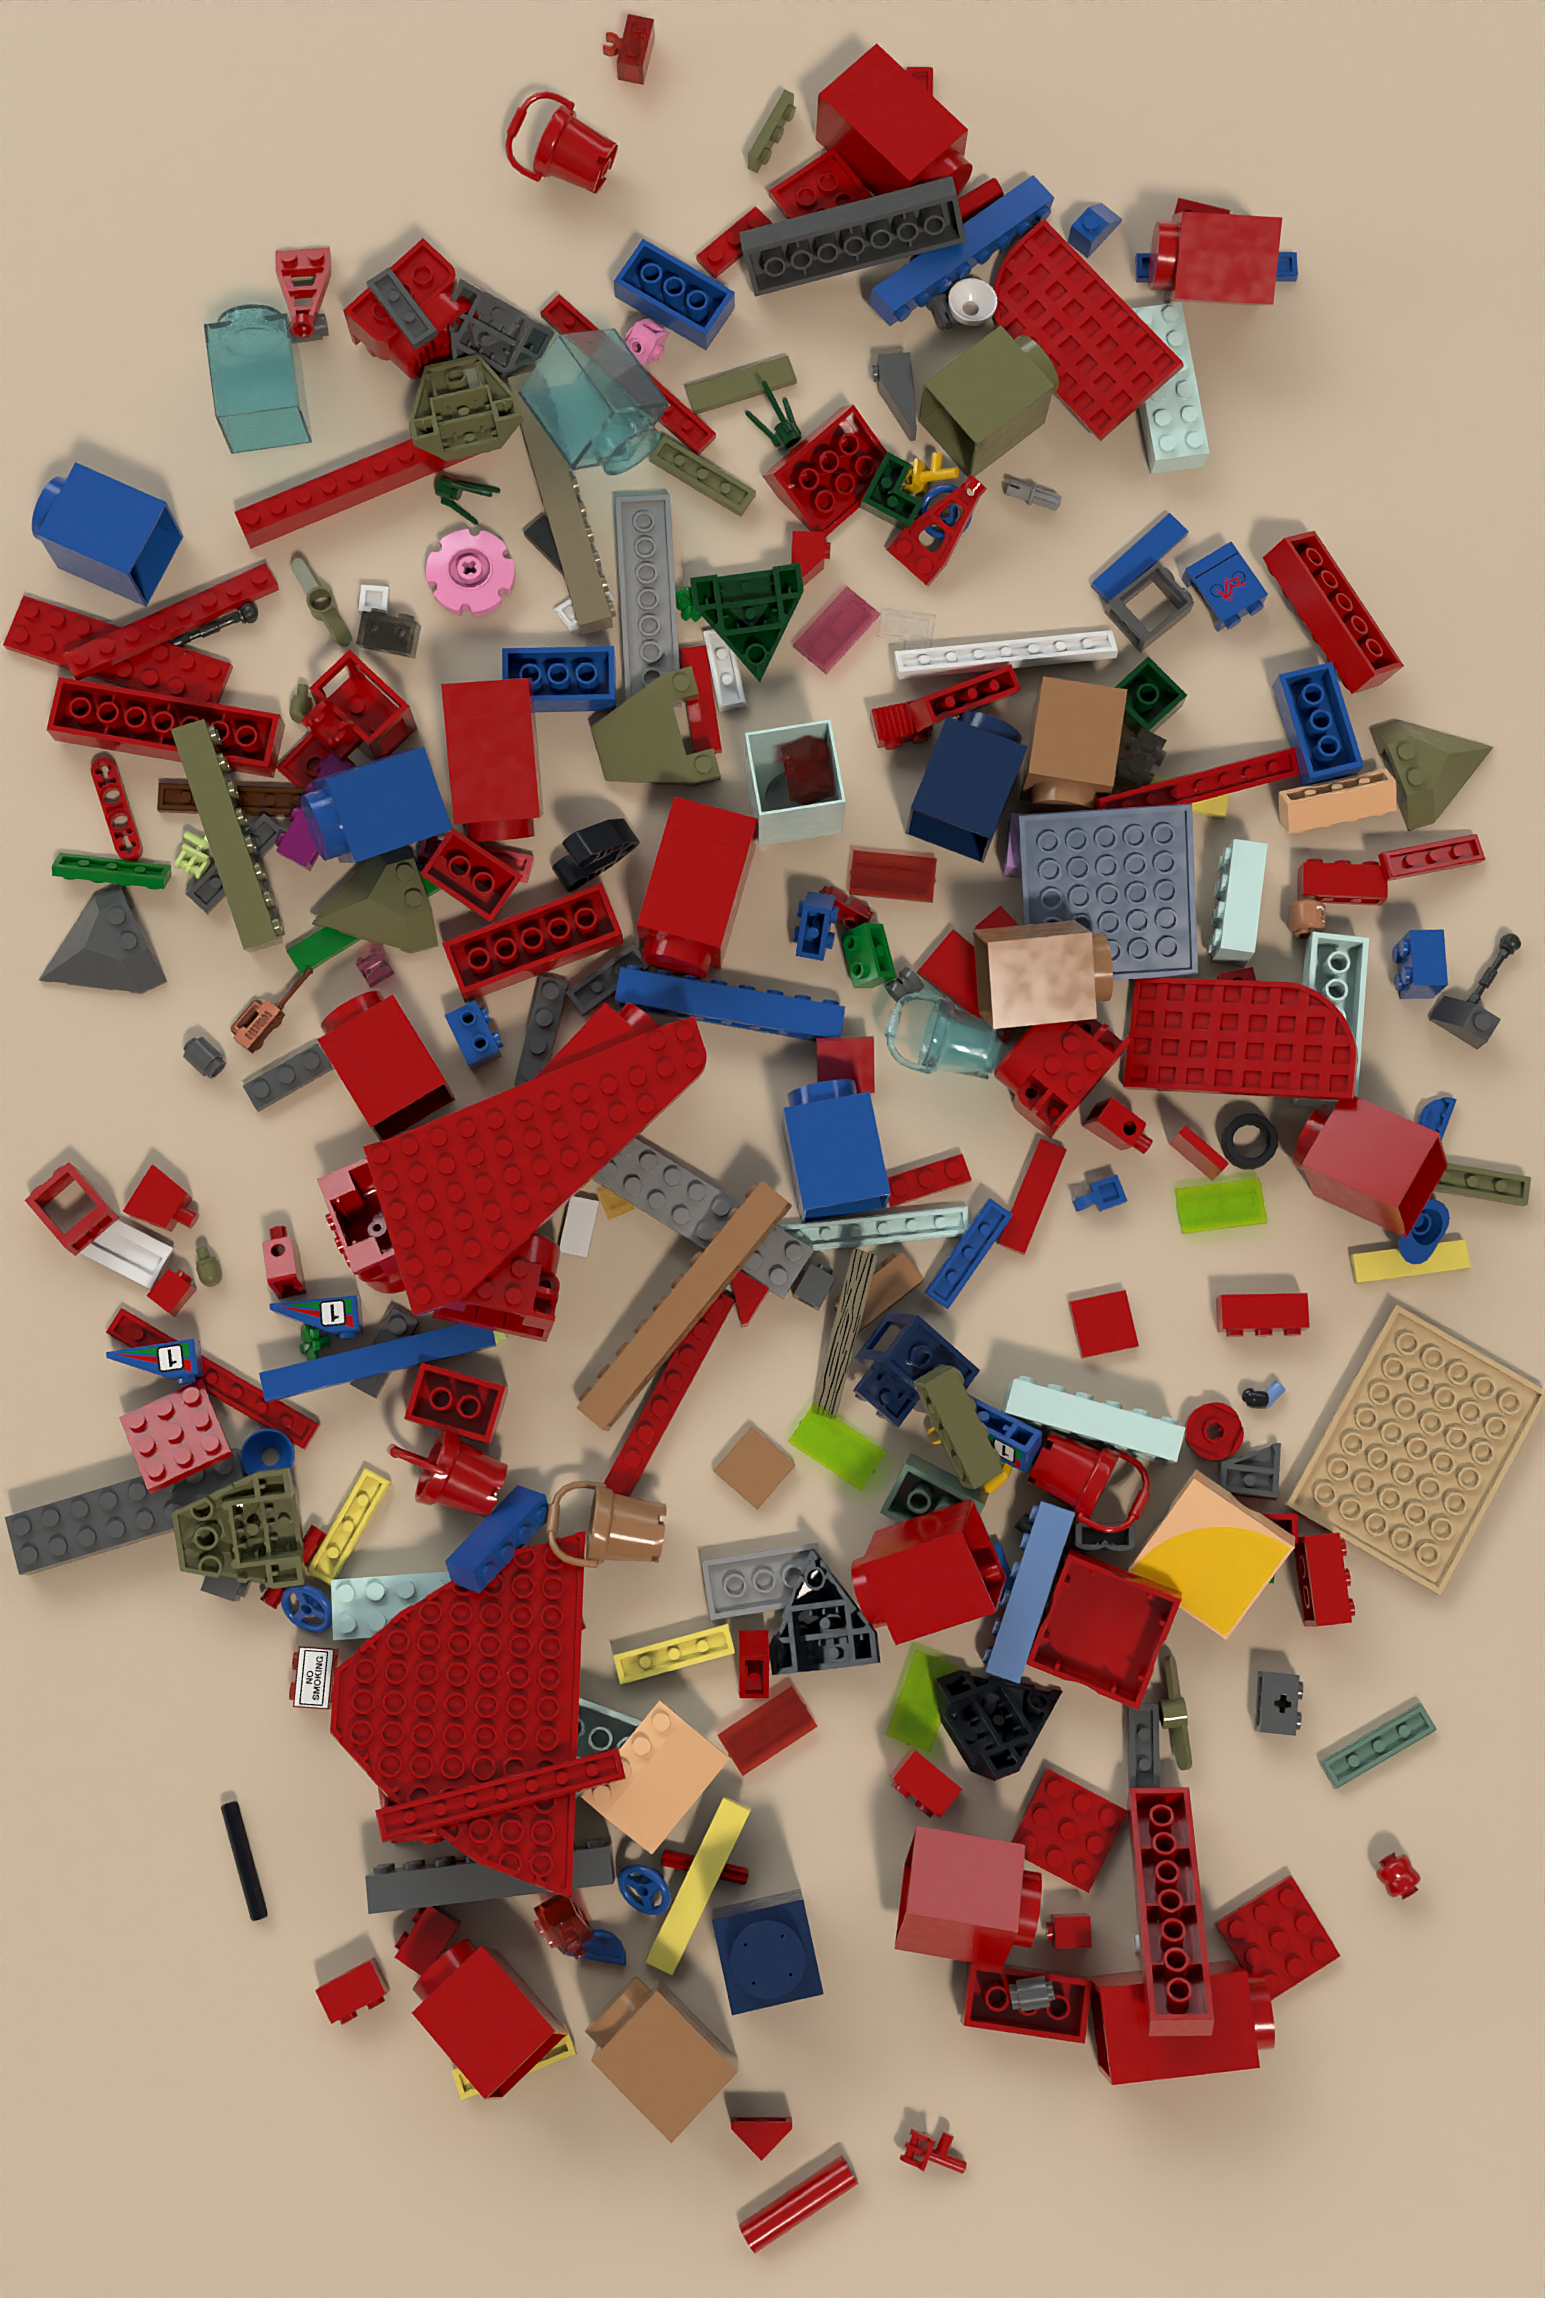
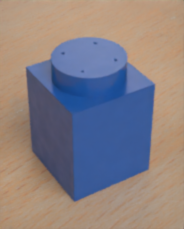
M75 462L67 479L57 476L45 486L35 505L31 525L33 536L42 542L59 569L147 607L184 537L167 502Z
M424 747L403 750L313 780L311 783L314 791L301 795V805L308 830L317 851L324 861L338 857L339 863H357L452 830Z
M850 1079L818 1082L789 1092L787 1094L789 1107L783 1108L782 1128L801 1223L886 1208L890 1197V1189L870 1092L857 1094L855 1081Z

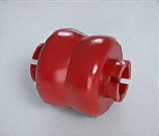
M1395 1852L1378 1862L1382 1867L1376 1871V1876L1385 1885L1390 1897L1394 1898L1400 1895L1402 1900L1419 1890L1415 1885L1421 1881V1877L1412 1867L1407 1855L1403 1854L1396 1857Z

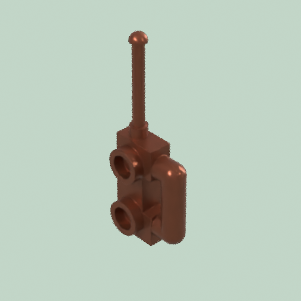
M310 967L306 968V971L281 1001H278L275 1005L267 999L264 1002L253 1000L231 1026V1032L235 1035L233 1039L252 1054L259 1050L273 1029L281 1025L282 1019L285 1016L282 1012V1009L285 1007L284 1005L308 976L313 974V969ZM258 1013L259 1015L255 1018V1020H254V1021L249 1025V1027L246 1029L245 1027L250 1023V1021H251V1020L255 1017V1015Z

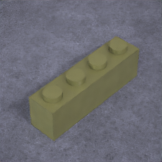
M940 1365L913 1381L961 1486L976 1489L1001 1474L1003 1470L999 1463L1001 1462L1000 1455L988 1440V1429L979 1420L975 1412L977 1409L975 1401L967 1394L963 1386L964 1378L961 1372L954 1366Z

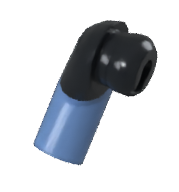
M1275 1380L1265 1391H1254L1253 1388L1245 1389L1242 1393V1400L1250 1408L1267 1409L1273 1405L1286 1389Z

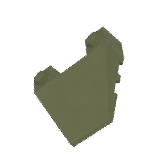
M691 666L664 673L591 726L606 781L697 786L721 779L713 748L686 755L673 705L699 699Z

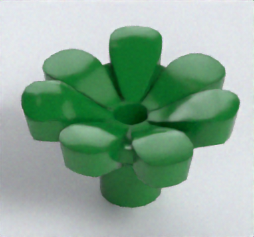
M686 586L683 587V590H677L675 592L676 598L680 601L676 602V608L683 610L681 618L684 621L692 618L694 622H697L701 619V615L693 607L691 587Z
M303 1325L301 1339L304 1343L300 1345L301 1354L307 1353V1361L318 1359L320 1357L318 1351L320 1348L330 1346V1338L328 1335L319 1336L317 1328Z

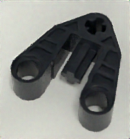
M624 818L608 819L569 835L562 843L569 855L557 861L553 865L552 870L566 891L572 892L614 866L634 850L640 841Z

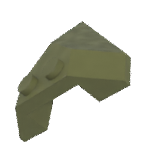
M1394 721L1370 729L1379 755L1387 753L1404 800L1399 805V809L1408 831L1434 824L1493 749L1492 746L1401 721Z
M406 846L368 858L312 922V925L332 928L338 930L339 933L379 945L386 944L410 954L438 946L432 910L414 857Z

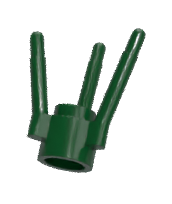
M762 381L761 384L780 420V423L774 428L776 431L775 435L750 411H746L745 414L771 439L775 447L781 445L783 449H789L801 440V431L795 422L787 398H783L782 402L788 420H786L767 382Z
M443 474L437 482L435 493L437 496L442 497L441 504L449 506L465 519L477 525L478 520L455 504L453 500H459L463 491L492 497V492L500 493L501 490L496 487L463 481Z

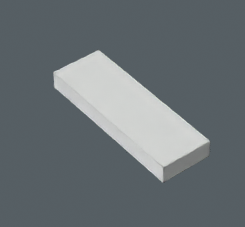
M713 629L703 631L719 712L746 707L736 655Z

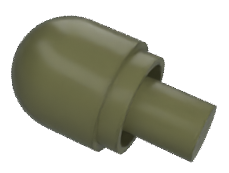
M298 684L297 695L292 696L290 700L289 714L291 719L298 724H302L301 720L313 708L312 698L308 697L309 686L305 684Z
M207 1246L196 1249L200 1261L196 1263V1271L201 1283L208 1287L216 1286L222 1279V1271L218 1260L216 1261L215 1257H210Z

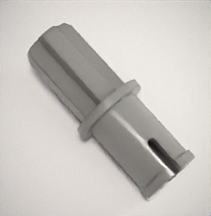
M1011 478L1010 486H1008L1006 491L1007 496L1027 501L1030 506L1036 504L1057 511L1061 503L1060 495L1040 489L1037 484L1032 486Z

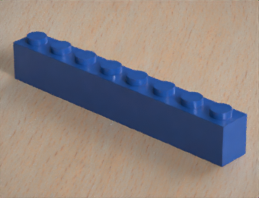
M1032 175L963 224L966 242L922 253L872 288L869 305L889 327L897 321L903 322L918 306L922 308L928 304L936 293L945 292L953 281L958 278H965L977 264L983 265L998 249L1000 251L1004 250L1011 243L1012 239L1018 235L1020 237L1024 236L1036 222H1040L1043 219L1046 220L1051 214V206L1054 200L1053 195Z
M627 965L626 968L620 967L614 1007L623 1008L627 1002H630L648 1013L682 1019L695 1016L696 1021L814 1042H816V1038L841 1037L845 1006H839V1002L825 999L822 1002L811 1001L812 998L806 995L788 997L783 996L784 993L778 990H767V993L755 991L756 988L749 985H739V988L727 986L728 983L721 980H711V983L699 981L700 978L692 975H683V978L673 977L670 972L655 970V973L643 971L642 967Z

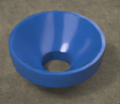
M262 1429L251 1434L244 1442L241 1450L242 1467L248 1475L261 1470L285 1467L291 1470L295 1461V1450L292 1442L285 1434L274 1429ZM269 1448H274L279 1453L278 1462L272 1466L266 1465L262 1459L263 1453Z

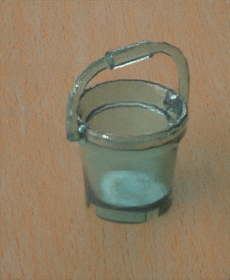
M915 992L903 996L896 1002L894 1008L890 1010L885 1036L887 1037V1047L892 1057L899 1064L909 1069L926 1074L942 1070L988 1080V1073H992L1001 1047V1043L995 1041L997 1034L1003 1035L1004 1030L1003 1028L993 1029L984 1019L955 1009V1005L944 998ZM916 999L935 1003L923 1036L918 1064L904 1059L894 1045V1038H896L901 1017L900 1010L908 1001Z

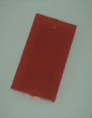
M853 850L849 895L933 903L937 858Z
M792 1686L717 1735L727 1750L728 1756L732 1758L742 1776L818 1727L806 1709L807 1706L803 1704Z

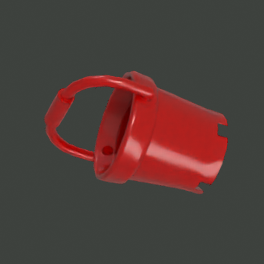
M548 91L538 92L528 97L521 107L517 108L506 132L508 134L505 143L506 156L512 167L536 182H539L542 177L554 176L597 194L607 179L604 177L607 170H611L618 150L617 143L577 119L576 112L573 111L575 107L574 102ZM546 98L555 100L564 106H560L554 112L542 134L534 156L532 172L516 161L512 151L513 138H516L527 114L526 110L532 103Z
M447 1429L443 1430L437 1437L427 1458L402 1449L396 1444H390L387 1447L388 1454L393 1458H400L423 1468L416 1487L415 1501L428 1506L439 1504L487 1518L498 1498L495 1496L498 1489H502L507 1475V1464L460 1441V1437Z
M1051 1430L1047 1438L1048 1441L1042 1448L1027 1483L1041 1489L1072 1508L1079 1522L1095 1530L1105 1533H1116L1129 1528L1135 1520L1140 1518L1150 1497L1149 1475L1143 1464L1130 1454L1115 1447L1099 1449ZM1118 1458H1121L1137 1468L1141 1474L1143 1486L1133 1502L1126 1521L1118 1525L1107 1526L1090 1519Z

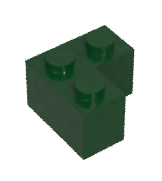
M887 452L861 501L860 508L901 530L905 527L910 529L923 504L922 501L900 490L912 464Z

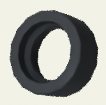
M1243 1114L1236 1117L1225 1128L1221 1137V1149L1225 1158L1233 1166L1243 1170H1254L1262 1167L1275 1155L1278 1147V1134L1274 1125L1267 1118L1258 1114ZM1246 1125L1255 1126L1264 1133L1266 1147L1260 1156L1246 1158L1235 1150L1233 1137L1240 1127Z

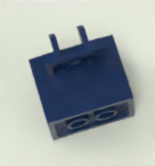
M888 1312L855 1356L868 1370L853 1391L856 1393L855 1397L857 1399L869 1402L877 1409L876 1415L879 1418L886 1419L894 1427H900L912 1409L917 1412L927 1413L913 1381L940 1365L954 1366L961 1372L964 1378L963 1386L966 1390L980 1369L919 1315ZM890 1325H895L901 1330L886 1352L873 1350Z

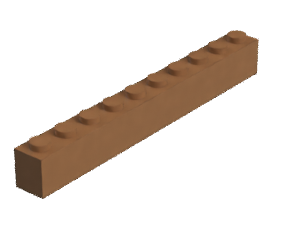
M761 1181L759 1185L755 1183L745 1194L746 1201L741 1207L736 1206L732 1209L726 1218L728 1223L722 1230L718 1228L708 1240L710 1245L704 1252L699 1251L690 1261L692 1267L685 1275L680 1274L672 1283L671 1287L673 1290L666 1298L662 1296L653 1307L655 1312L648 1321L643 1319L634 1330L636 1335L630 1343L624 1342L617 1350L615 1355L618 1357L612 1365L607 1364L597 1375L599 1381L593 1388L588 1387L580 1395L578 1400L581 1403L576 1408L602 1430L609 1431L791 1209L792 1205L765 1182Z

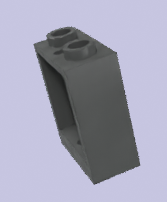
M1156 563L1111 599L1104 613L1141 653L1187 616L1194 605V601L1190 592L1185 588H1181L1175 582L1172 572ZM1151 583H1154L1178 610L1149 632L1125 604Z

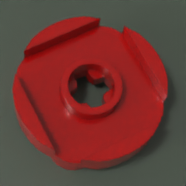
M1219 1402L1203 1404L1193 1410L1184 1426L1186 1427L1184 1432L1186 1445L1196 1456L1207 1461H1220L1235 1454L1244 1438V1429L1237 1412L1230 1406ZM1214 1424H1217L1219 1426L1218 1431L1222 1434L1221 1437H1214L1212 1440L1209 1438V1433L1206 1430L1207 1427H1213Z

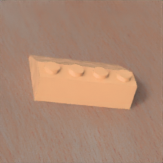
M660 1699L619 1749L626 1779L588 1789L582 1794L581 1798L650 1854H653L730 1758Z

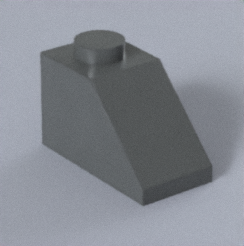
M1443 996L1429 1020L1478 1050L1487 1043L1501 1019L1478 1004Z

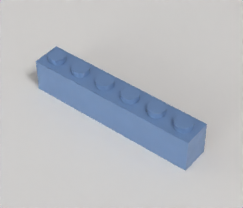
M1041 1500L1039 1506L1033 1505L1028 1521L1034 1524L1030 1534L1024 1533L1019 1550L1024 1551L1021 1563L1015 1561L1010 1578L1015 1579L1012 1591L1006 1589L1001 1602V1606L1006 1609L1002 1619L996 1618L991 1634L997 1637L993 1647L987 1646L982 1663L987 1664L985 1672L1018 1684L1020 1683L1075 1515L1074 1511Z

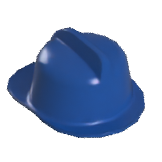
M1428 1200L1408 1237L1399 1236L1398 1247L1401 1256L1406 1262L1421 1264L1427 1261L1434 1252L1449 1226V1211L1444 1203L1438 1200Z

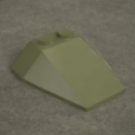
M479 354L424 367L409 426L414 446L449 461L501 449L523 421L518 398Z

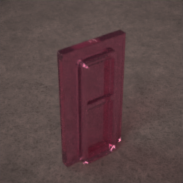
M846 587L794 643L793 648L827 675L878 619L880 613L850 588Z

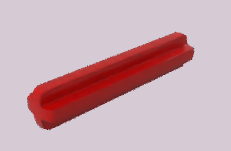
M665 1849L662 1854L661 1865L688 1872L695 1856ZM726 1863L719 1879L745 1885L748 1880L749 1869Z

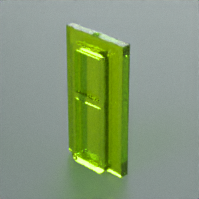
M1260 1178L1175 1189L1177 1215L1182 1235L1268 1223Z
M813 1403L803 1420L799 1422V1426L788 1441V1443L859 1491L862 1490L870 1476L875 1473L876 1467L886 1454V1451L815 1403Z
M916 1650L885 1735L905 1742L906 1745H913L930 1752L941 1724L934 1680L958 1671L961 1667L943 1661L939 1657H933Z

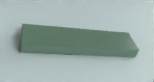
M1418 1703L1319 1761V1764L1333 1788L1337 1789L1437 1729L1422 1703Z

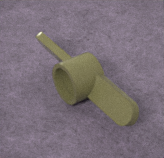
M295 558L291 563V569L307 594L306 601L312 616L324 622L338 645L342 647L349 646L352 641V635L337 612L338 607L332 591L321 586L305 559ZM319 598H329L331 600V604L324 610L313 608V604Z
M1173 1655L1164 1658L1169 1698L1158 1700L1159 1719L1162 1729H1172L1178 1768L1180 1770H1189L1192 1767V1755L1187 1728V1708L1185 1700L1181 1697L1176 1660Z

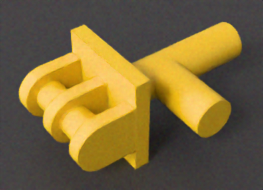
M932 453L930 469L921 460L916 458L914 462L910 463L912 465L905 479L906 485L903 486L902 491L907 494L921 493L925 496L928 492L929 482L958 478L960 474L958 467L941 469L943 458L941 453Z

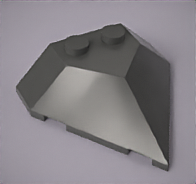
M461 278L459 279L450 301L456 302L459 296H465L470 300L471 308L469 312L459 316L461 321L459 325L454 320V327L451 329L449 326L452 360L479 354L502 380L518 371V368L531 361L534 362L543 356L555 333L554 331L484 289ZM476 309L478 310L477 318L473 317Z
M119 884L93 895L39 979L42 982L67 983L68 985L112 991L113 989L136 994H143L167 982L131 911L132 906L123 887Z

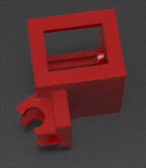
M350 649L309 688L316 706L301 720L302 725L341 762L356 748H359L371 761L391 755L417 730L410 706ZM346 667L349 678L327 698L323 687ZM365 675L368 678H370L385 694H387L399 706V708L395 706L380 690H378L365 677Z

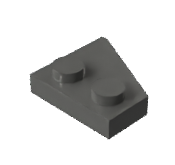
M1275 1443L1270 1447L1258 1451L1255 1450L1244 1454V1456L1221 1462L1219 1465L1218 1485L1235 1496L1276 1501L1279 1491L1281 1443Z

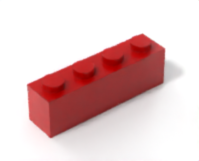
M1010 664L924 696L907 705V709L916 731L919 732L945 722L947 716L956 718L963 712L975 711L1004 700L1021 691V687Z

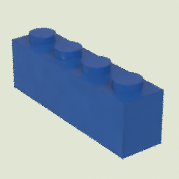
M517 1485L445 1560L451 1581L453 1580L459 1586L480 1593L492 1582L505 1565L512 1560L514 1550L522 1548L527 1544L531 1537L547 1522L548 1503L546 1495Z

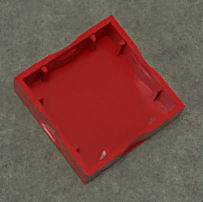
M1070 1548L1031 1647L1026 1665L1063 1680L1083 1684L1102 1696L1139 1710L1154 1672L1156 1658L1163 1642L1167 1639L1181 1603L1182 1593Z

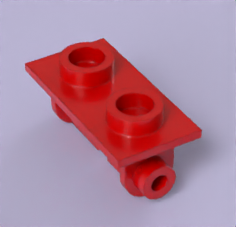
M824 886L819 891L822 894L836 896L834 906L839 907L837 922L850 930L863 923H869L874 914L870 911V907L863 905L855 899L849 905L845 904L848 895L840 892L833 886H830V888Z

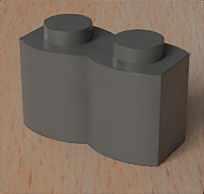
M1122 1521L1111 1522L1105 1525H1118L1122 1523ZM1080 1522L1071 1526V1547L1079 1551H1094L1101 1548L1110 1552L1130 1550L1135 1547V1526L1131 1525L1121 1532L1105 1533Z

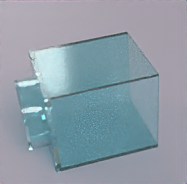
M247 304L226 310L219 316L216 323L204 324L215 417L231 454L312 443L301 354L287 313L281 314L277 309L266 305Z
M615 328L558 335L518 392L572 470L601 466L607 475H618L632 469L655 449L660 439V434L655 428V424L670 406Z

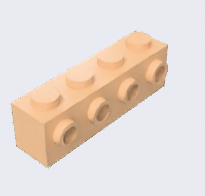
M1387 769L1279 792L1280 822L1289 834H1299L1318 827L1327 828L1333 824L1346 821L1355 822L1360 818L1382 816L1387 812L1397 810L1396 780Z

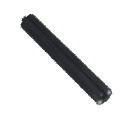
M236 1801L223 1804L221 1811L250 1919L258 1921L267 1917L268 1913L239 1806Z

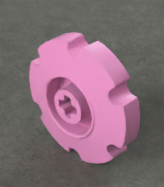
M463 529L442 538L439 541L441 550L439 552L432 551L426 564L428 586L430 588H437L433 592L436 602L446 611L457 616H461L463 611L468 610L472 613L473 617H480L502 606L500 596L503 594L510 595L515 584L513 559L505 558L508 555L506 545L493 534L483 530L477 536H472L469 529Z

